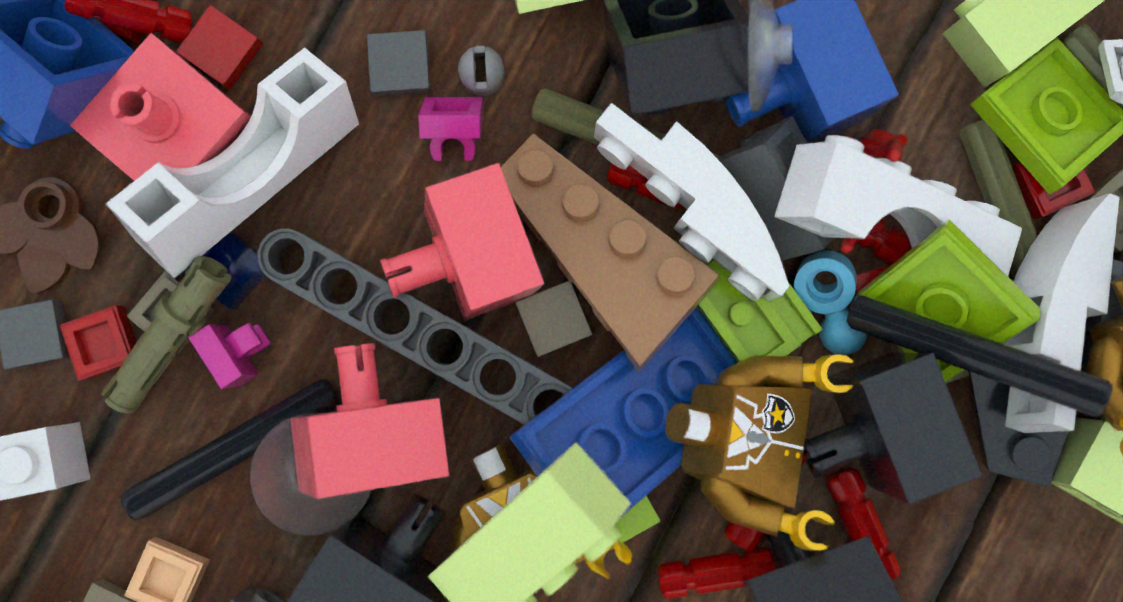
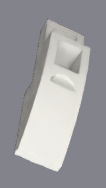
M611 103L596 122L594 138L600 142L597 149L608 161L620 169L626 170L630 165L648 179L645 184L646 188L660 201L671 207L679 203L687 209L673 228L682 235L679 240L681 246L700 261L708 264L711 259H714L732 273L728 278L729 283L746 297L758 301L762 296L768 302L781 297L788 289L789 284L777 249L766 225L749 197L724 165L677 121L661 141Z
M1109 193L1063 207L1044 226L1030 246L1013 281L1041 309L1040 318L1003 343L1004 345L1081 371L1086 317L1107 314L1119 206L1118 196ZM1010 386L1005 427L1023 433L1074 431L1076 410Z

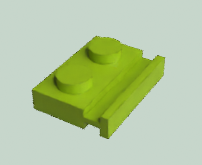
M715 260L707 264L708 267L719 274L717 284L699 303L697 308L737 363L755 355L787 356L812 335H816L823 330L789 282L788 289L781 297L768 302L761 296L758 301H754L743 295L729 283L728 278L732 273Z

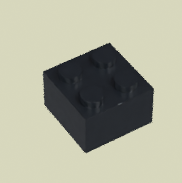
M602 0L609 58L631 116L642 113L650 115L668 112L673 107L701 101L722 102L729 99L731 95L753 91L752 22L738 0Z

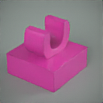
M425 97L418 114L420 139H432L430 153L434 161L442 160L444 153L443 142L447 139L459 140L464 146L465 161H472L477 145L476 138L481 137L484 122L483 97Z
M251 323L243 325L234 332L229 325L208 324L194 335L188 337L221 389L241 387L258 376L260 373L250 357L272 344L261 325L256 324L252 326Z

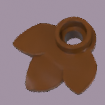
M45 177L34 181L24 188L18 201L0 205V255L17 254L23 280L31 294H40L60 283L67 274L70 265L80 269H94L100 253L101 243L95 225L82 214L83 203L78 190L71 183L55 177ZM58 198L60 201L59 211L55 217L51 218L48 213V205L53 199Z

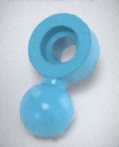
M822 250L808 255L800 263L794 280V290L810 311L824 314L825 317L820 324L823 330L819 332L820 340L824 347L834 354L851 355L863 347L868 335L851 329L846 322L849 311L847 306L852 301L856 290V270L851 261L844 255L835 251ZM828 271L836 276L837 281L833 284L825 285L816 279V274Z

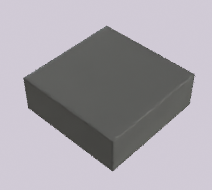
M425 30L367 34L370 92L374 97L431 93L428 36Z
M47 300L0 310V351L4 370L18 369L70 358L59 326L66 323L62 300Z

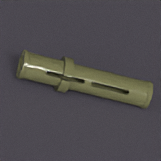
M207 256L196 257L173 292L161 297L155 307L156 316L132 348L117 373L113 375L109 383L102 390V397H107L105 403L109 407L126 414L137 411L147 393L172 362L188 337L204 327L207 320L206 313L232 278L230 274H226L228 270L220 262Z

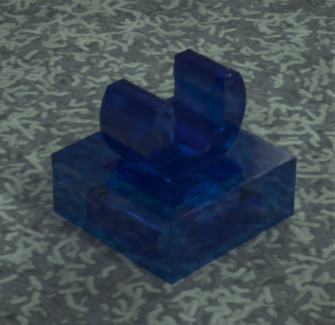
M233 231L202 255L220 262L228 270L226 274H230L232 277L230 283L216 298L228 309L236 310L265 276L258 264L257 251Z

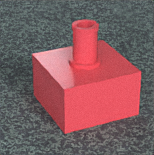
M150 33L69 126L135 181L158 162L173 168H188L213 159L238 138L248 124L251 115L183 57Z
M499 163L426 187L424 214L433 236V243L389 259L384 258L380 260L386 278L409 270L411 271L388 279V285L394 298L400 296L399 294L445 278L451 284L464 321L532 296L544 285Z
M375 343L361 344L356 347L351 345L334 348L335 355L337 356L343 405H337L336 412L290 418L299 491L320 499L449 476L439 398L387 404V400L380 399L374 355Z

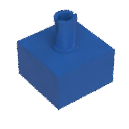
M0 0V117L4 120L0 125V136L4 141L13 146L29 149L32 148V145L38 146L40 142L74 132L75 130L69 125L135 52L94 16L88 19L69 14L65 11V0Z
M796 0L774 10L752 45L753 53L763 73V76L753 80V91L731 95L729 99L725 100V104L730 117L738 127L779 108L784 119L793 116L807 143L810 144L818 143L825 140L826 136L836 135L861 124L899 94L855 0Z

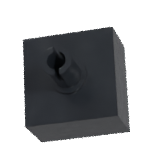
M889 353L828 377L833 385H853V387L847 392H833L845 425L809 439L805 438L803 455H809L810 458L805 459V462L815 478L822 476L825 472L859 460L869 487L911 504L982 476L934 353Z
M412 494L409 499L410 502L389 535L360 516L354 515L328 537L287 602H444L445 596L428 577L437 566L420 556L440 522L444 521L447 516L446 513L434 504L420 525L417 524L416 521L429 500L418 494Z
M779 530L777 536L766 533L765 535L771 542L782 568L748 580L750 602H902L869 536L816 555L814 551L802 550L795 546L788 533Z

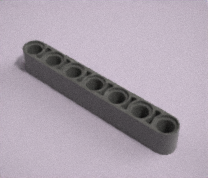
M286 228L277 229L267 234L260 243L257 252L258 264L262 272L269 279L524 425L537 416L534 410V401L539 393L554 389L566 394L574 388L412 294L405 292L394 298L387 280L314 238ZM299 243L304 250L303 264L297 271L287 274L281 262L283 252L288 246ZM344 272H351L357 281L355 296L350 301L339 304L332 295L333 281L338 275ZM394 301H402L410 312L408 326L398 334L390 333L382 323L384 309ZM444 330L455 331L463 343L461 356L451 364L442 363L435 357L433 352L434 339ZM495 359L509 362L516 372L515 384L506 393L493 392L484 382L483 373L485 367Z

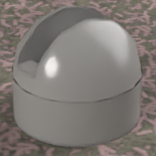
M479 45L469 48L462 55L458 63V75L463 87L468 92L476 96H488L498 91L505 79V67L501 56L494 49ZM485 57L487 82H476L475 58Z

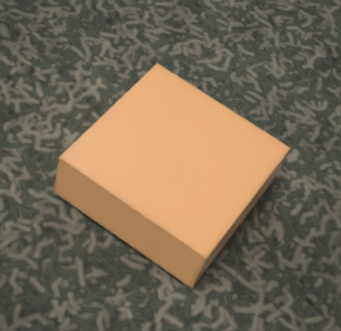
M154 537L148 540L124 596L136 602H192L210 559L159 537Z

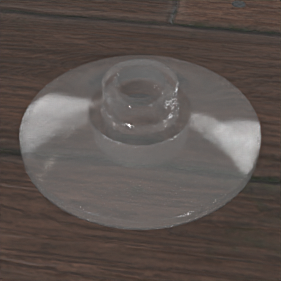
M772 0L749 1L748 66L750 108L752 112L760 111L767 100L778 65L792 64L793 24H779Z
M304 413V414H299V415H296V416H293V417H290V418L301 417V416H308V415H315V414H322V413ZM288 418L273 427L263 437L254 453L250 467V486L254 500L268 520L290 533L313 536L337 530L359 513L366 503L371 490L320 499L300 492L291 421Z

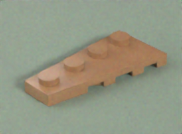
M533 133L501 166L517 212L536 238L542 240L557 260L558 267L570 283L576 285L592 306L595 316L607 331H611L626 351V357L640 373L717 284L719 274Z

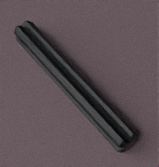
M863 295L857 296L854 299L847 314L846 322L851 329L917 353H934L935 358L939 361L1091 416H1100L1105 411L1113 391V385L1108 380Z
M327 379L318 380L127 489L120 497L121 504L125 508L127 515L133 520L145 518L292 433L290 418L332 411L340 404L335 388Z

